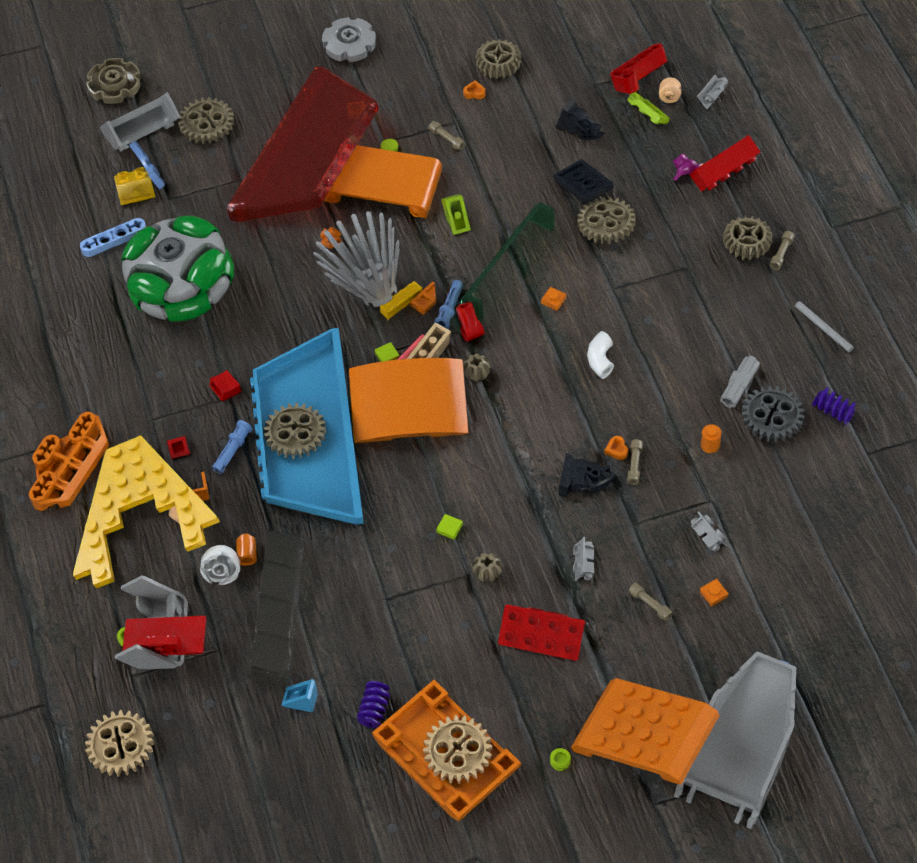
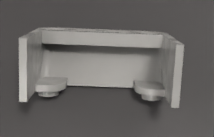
M167 92L140 108L111 122L107 121L100 129L115 150L119 149L121 152L129 148L128 144L162 127L166 130L174 126L173 122L179 119L180 115Z
M142 575L121 586V590L136 596V607L147 618L187 616L188 602L186 597L182 593ZM136 644L116 654L115 659L138 669H168L182 665L184 655L162 656Z

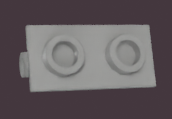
M714 75L697 95L706 110L727 86L728 80L726 77L718 78Z
M698 511L697 513L701 517L692 519L691 527L700 537L707 533L702 540L709 549L716 552L720 549V544L723 543L727 546L723 541L726 537L719 529L714 530L711 526L714 522L707 514L703 516Z
M583 537L573 548V555H575V563L573 565L575 581L580 577H584L585 580H591L594 576V563L587 561L594 560V546L592 542H585V537Z

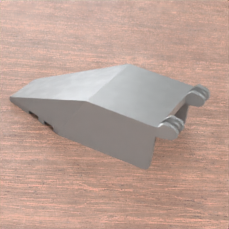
M756 652L740 667L733 677L731 676L720 690L718 689L713 694L709 705L716 709L720 716L681 785L677 784L674 797L679 798L684 785L691 787V790L687 795L686 802L691 803L696 790L739 807L740 809L734 821L737 824L742 820L744 810L751 812L747 828L751 829L782 764L794 729L795 666Z

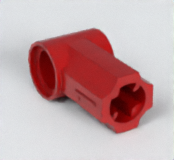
M468 302L458 305L456 311L462 325L460 327L461 334L465 341L469 342L484 335L483 326L477 320L472 303Z

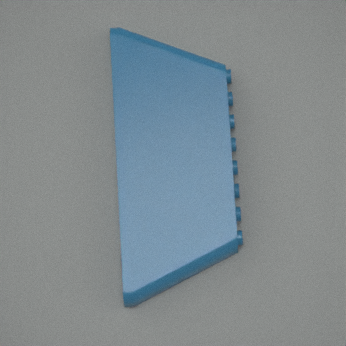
M334 328L253 369V377L250 378L251 388H255V393H252L253 404H256V408H253L254 419H258V424H255V433L259 435L256 445L257 451H261V455L258 456V464L263 470L259 472L260 483H264V488H261L262 500L266 499L268 504L358 525L364 524L340 334L339 328ZM296 402H298L299 407L305 403L306 408L313 406V411L318 410L319 415L323 416V421L326 424L325 441H321V447L316 446V452L310 450V456L306 455V453H303L302 458L296 455L295 459H292V455L285 458L284 453L278 456L277 450L272 452L271 446H267V441L264 437L265 421H270L269 415L275 416L274 410L280 412V406L286 409L288 408V403L292 407L295 406Z

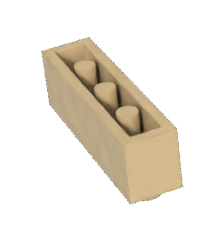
M435 322L407 359L438 358L450 342L451 331Z

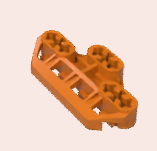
M84 412L78 417L68 436L59 439L56 435H48L42 440L32 456L36 467L37 480L29 491V498L34 509L42 511L48 507H53L55 504H58L60 508L72 504L109 447L99 416L92 412ZM88 448V449H90L91 451L89 452L88 456L86 457V455H87L86 449ZM73 469L77 470L75 475L72 472ZM59 490L63 491V494L61 495L60 498H59L60 494L58 493Z

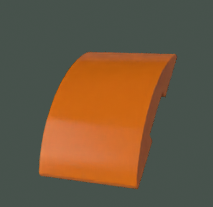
M401 359L349 368L354 443L392 440V438L430 435V437L468 434L462 359Z

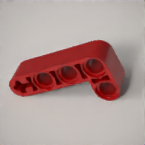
M661 43L654 44L610 73V77L615 90L627 94L638 91L640 88L638 81L667 62L663 45Z

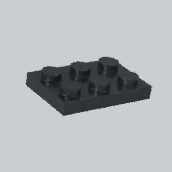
M582 159L553 175L554 180L584 204L614 189L612 181Z

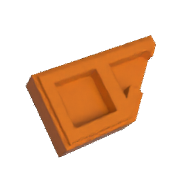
M432 281L410 301V306L423 315L436 304L435 282Z

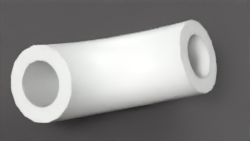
M603 331L599 332L590 342L587 352L590 367L601 379L606 378L614 368V364L606 357V352L613 346V341Z

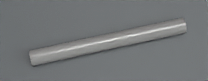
M802 302L796 303L795 307L847 352L852 351L854 347Z

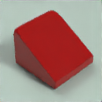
M185 436L167 441L171 459L190 455Z

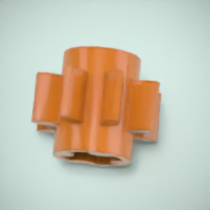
M330 227L328 231L339 244L342 242V238H340L341 233L335 228ZM324 228L320 234L321 243L325 247L332 249L334 246L325 236L324 231L327 229Z

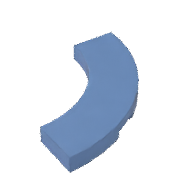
M133 141L129 145L130 148L137 155L147 170L149 177L160 190L165 186L164 180L159 178L160 173L150 162L137 141Z

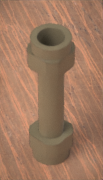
M436 121L430 123L428 129L433 134H439L451 142L453 148L461 151L465 147L466 143L460 137L456 138L445 131L440 123Z
M784 232L777 254L772 257L770 263L772 269L779 270L781 268L783 256L795 237L792 232Z
M638 439L631 441L630 448L632 458L627 482L632 485L638 484L640 477L638 466L643 442Z
M635 582L629 588V593L635 598L643 600L658 612L657 616L664 621H668L673 615V611L669 607L659 604L644 592L645 588Z

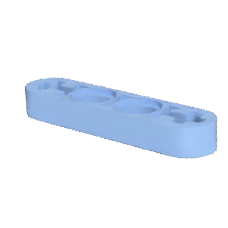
M136 218L83 240L80 243L82 254L86 257H91L129 241L138 231L146 227L145 221L141 218ZM119 232H126L124 236H117ZM105 238L110 239L107 243H101V240Z

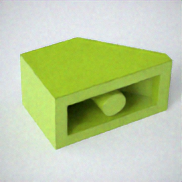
M457 194L442 198L445 216L453 235L470 231L462 195Z

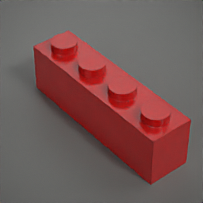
M750 135L695 169L689 175L701 192L705 189L710 191L717 186V181L721 180V182H724L731 177V172L734 171L736 174L744 168L743 164L747 162L749 165L757 160L755 156L760 153V150Z

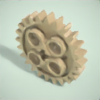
M120 710L117 716L112 711L110 718L103 715L104 721L96 720L98 726H91L90 728L93 733L87 734L89 741H86L85 745L90 763L93 762L94 768H99L102 774L107 770L109 776L114 771H116L118 777L121 771H124L126 775L129 774V769L136 772V765L138 764L143 767L142 760H149L147 753H153L151 746L154 745L152 739L154 735L150 731V725L146 724L145 718L140 719L138 713L132 717L131 711L124 715L122 710ZM116 727H118L121 738V745L125 755L124 759H121V752L115 733ZM132 729L129 733H124L125 730ZM106 735H111L110 738L103 739ZM136 747L134 751L128 752L130 748ZM116 753L113 757L108 758L109 754Z
M455 715L454 721L446 717L447 723L444 724L439 720V728L432 726L433 733L427 732V738L430 740H424V745L427 747L423 749V753L427 755L424 757L425 762H430L428 769H434V776L441 773L442 781L449 777L450 784L454 779H457L458 784H461V779L465 778L466 782L469 783V776L477 779L476 772L478 771L483 774L484 769L482 766H489V762L486 759L492 758V754L488 752L492 750V745L488 744L491 742V738L485 737L487 730H481V723L474 726L473 718L466 722V716L461 721L458 720L457 715ZM455 732L462 733V736L460 738H454L452 737V734ZM473 745L477 746L478 749L475 752H470L468 747ZM441 747H446L448 749V751L443 754L439 753L437 750ZM461 747V749H462L461 751L456 750V751L454 752V748L459 749V748ZM455 761H462L464 763L461 767L453 765Z

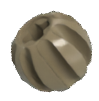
M476 353L466 357L463 362L465 377L469 380L472 379L474 382L484 380L490 372L488 359Z
M482 553L480 557L475 558L472 570L480 581L488 580L492 582L495 578H499L502 572V563L495 554Z

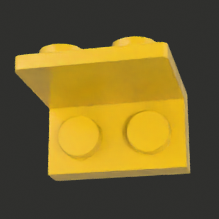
M144 167L136 168L133 172L128 173L127 171H122L114 176L121 205L155 198L151 178Z

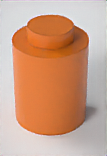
M710 424L703 428L701 437V448L703 451L715 453L719 450L722 432L718 426Z
M242 534L236 539V553L239 557L240 565H252L257 561L256 541L250 534Z

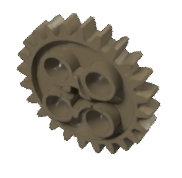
M208 97L207 101L204 98H201L200 102L195 99V104L189 102V107L184 106V111H180L181 116L178 122L181 134H184L185 138L189 137V141L195 139L196 144L199 141H202V144L205 141L211 144L213 139L218 142L219 137L224 139L223 134L229 135V130L233 129L234 115L228 103L224 104L223 100L218 102L217 98L211 101V98Z
M603 197L602 201L595 199V203L589 202V206L584 205V210L580 209V214H578L579 232H582L583 237L587 236L588 240L594 238V243L598 240H601V244L604 241H608L610 244L611 240L618 242V238L624 240V235L629 236L630 231H634L633 226L636 225L634 209H630V204L625 205V201L619 203V198L615 201H612V197L609 200Z
M296 402L295 406L292 407L288 403V408L285 409L283 406H280V412L274 410L275 416L269 415L270 421H265L264 437L267 441V446H271L272 452L277 450L278 456L284 453L285 458L292 455V459H295L296 455L302 458L303 453L310 456L309 451L316 452V446L321 447V441H325V421H323V416L319 415L318 410L313 411V406L306 408L304 403L299 407L298 402Z

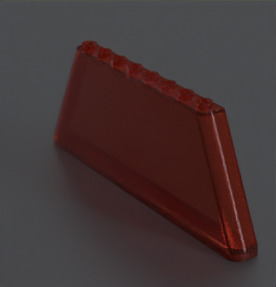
M316 66L229 202L227 212L230 220L240 222L319 208L329 190L333 187L338 175H340L344 165L348 162L353 150L356 149L367 127L371 124L373 117L378 112L379 106L376 100L327 68Z

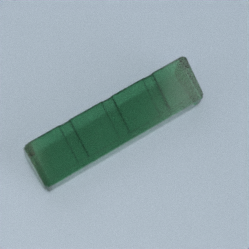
M542 202L536 203L455 306V311L458 305L470 302L473 305L477 320L480 322L484 320L483 302L471 294L528 221L551 231L555 228V210L551 206Z

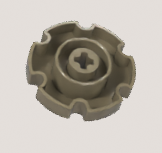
M111 58L104 60L103 64L94 65L87 74L88 82L86 84L89 94L95 100L103 99L106 104H116L123 102V99L126 97L132 98L138 92L141 86V76L139 69L133 62L125 63L122 58Z

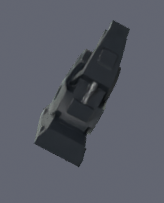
M573 98L562 109L556 125V129L563 131L566 128L567 132L572 135L577 134L584 140H596L605 134L604 131H599L602 126L595 124L587 114V111L578 107L577 102Z
M566 453L559 484V496H567L570 490L574 493H582V491L589 490L590 493H595L609 485L615 479V473L606 474V472H610L611 467L609 465L601 467L597 463L585 459H575L572 454Z

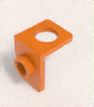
M201 472L204 488L193 489V491L202 501L210 500L205 473Z

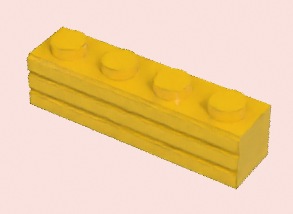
M415 281L408 284L407 287L392 296L393 299L380 305L381 314L387 319L391 318L409 305L410 301L422 291V287Z

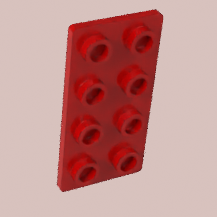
M506 604L498 644L577 661L585 620L551 611Z
M206 616L126 619L122 651L137 644L162 656L203 654Z

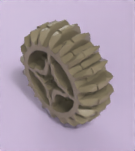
M493 39L492 42L487 41L486 45L481 44L476 53L477 68H479L480 73H483L484 76L489 75L490 79L492 77H496V79L498 77L503 79L505 76L510 77L520 67V50H518L517 45H514L513 42L508 43L507 39L501 41V39L498 41Z
M745 215L743 219L740 217L736 220L732 219L730 224H727L723 233V242L726 250H729L730 254L735 253V258L741 256L742 260L744 258L751 260L752 257L758 259L759 255L764 256L765 252H768L772 245L770 226H766V221L761 222L760 218L754 219L753 216L747 218Z

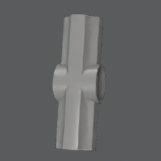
M745 356L738 370H734L728 386L721 396V402L724 406L728 408L736 407L743 393H747L753 376L760 366V362L755 357Z

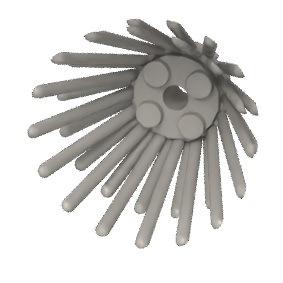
M367 211L366 216L370 230H367L366 234L371 253L355 214L351 215L358 237L355 234L352 236L355 245L342 222H336L354 257L343 242L338 244L328 230L324 231L325 236L352 271L319 241L316 242V245L340 269L337 270L318 253L313 252V254L323 262L317 261V263L330 272L325 273L326 276L332 279L330 281L360 297L366 305L369 306L368 303H372L374 307H378L393 299L391 295L393 291L397 293L395 281L400 251L399 239L396 242L394 258V227L392 228V220L389 218L388 264L384 215L382 212L379 214L382 250L380 255L372 215L370 211Z

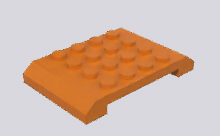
M615 678L610 680L571 748L575 753L592 757L593 754L659 774L663 780L681 785L720 715L716 709L707 703Z
M433 680L374 730L372 735L379 746L452 818L460 821L521 766V762L508 749L504 750L491 738V742L488 744L492 745V750L488 752L492 754V758L486 759L489 762L488 767L482 766L484 769L483 774L478 771L476 772L477 779L469 776V783L466 782L465 778H462L461 784H458L457 779H454L450 784L449 777L442 781L441 773L434 776V769H428L430 762H425L424 757L427 755L423 753V749L427 748L424 745V740H430L427 738V732L433 733L432 726L439 728V720L444 724L447 723L446 717L454 721V717L457 715L458 720L461 721L466 716V722H469L472 718L448 696V692ZM455 732L452 734V737L454 738H460L462 736V733ZM473 745L468 747L470 752H475L478 749L477 746ZM441 747L437 751L443 754L446 753L448 749L446 747ZM460 747L459 749L454 748V752H455L456 750L461 751V750H462L461 747ZM455 761L453 763L455 767H461L464 764L462 761Z

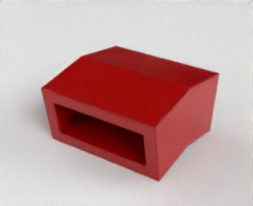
M228 370L210 379L209 386L221 401L232 398L241 392L240 384Z

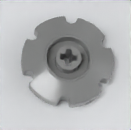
M349 17L338 19L332 22V27L326 28L322 35L323 48H326V54L340 62L345 59L349 62L362 60L367 57V52H372L376 46L375 31H372V25L360 18L350 20Z

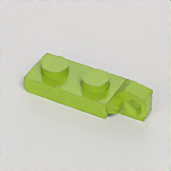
M637 92L631 93L627 99L632 106H638L641 113L649 115L653 123L659 125L660 123L667 124L670 118Z

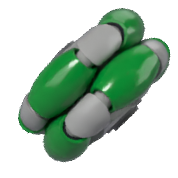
M179 216L141 229L129 240L121 257L123 277L132 303L138 310L144 311L155 318L164 320L168 318L170 322L189 321L207 313L212 309L211 304H216L222 298L234 278V262L230 252L224 245L218 228L209 221L196 216Z

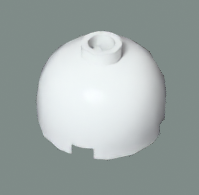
M216 545L209 548L203 554L200 573L207 582L212 583L213 581L219 582V585H225L237 579L240 572V560L232 548L225 545Z

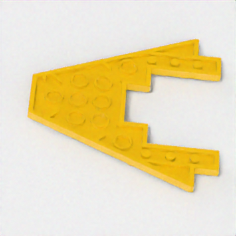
M142 436L128 440L105 451L73 571V576L76 580L91 574L93 585L96 589L115 581L106 535L124 528L121 512L155 499L156 509L159 513L176 506L184 546L188 552L206 545L203 529L220 522L211 509Z

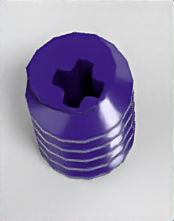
M828 387L821 390L815 397L812 406L818 405V410L820 411L825 408V414L831 413L832 418L838 416V421H844V425H847L854 415L856 403L853 402L849 406L848 398L842 402L841 394L835 398V391L828 394Z
M370 681L365 686L366 690L361 699L357 719L363 726L377 729L381 725L379 721L384 719L381 714L386 712L383 706L388 705L386 699L390 698V694L387 692L390 688L382 682Z

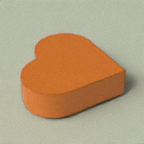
M476 80L463 89V96L467 99H482L486 95L485 88Z
M621 436L612 437L604 450V454L618 460L626 459L628 457V448L625 445L624 439Z

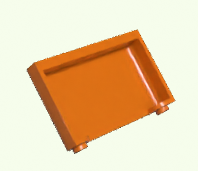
M343 144L340 147L326 186L324 201L337 203L341 200V195L409 206V212L414 217L427 218L442 172V164L438 159Z

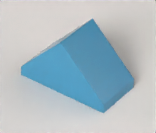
M311 679L288 686L282 706L313 712L318 696L316 682Z

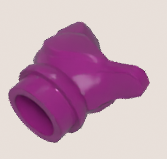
M684 153L672 161L674 167L677 168V173L673 180L676 181L682 175L691 174L703 164H698L693 159H689Z

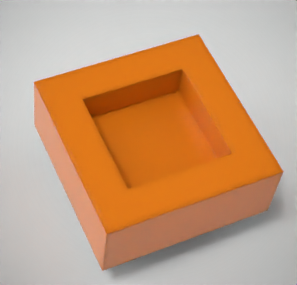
M550 287L541 299V304L558 311L566 299V294Z
M717 579L700 588V593L711 607L728 598V592Z

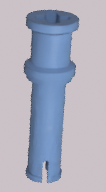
M454 280L452 282L446 301L439 308V316L434 320V323L436 322L446 329L450 328V320L455 315V305L464 287L461 281Z
M239 420L234 432L229 434L227 445L212 466L214 472L223 474L236 450L244 445V439L253 430L252 426L247 422Z

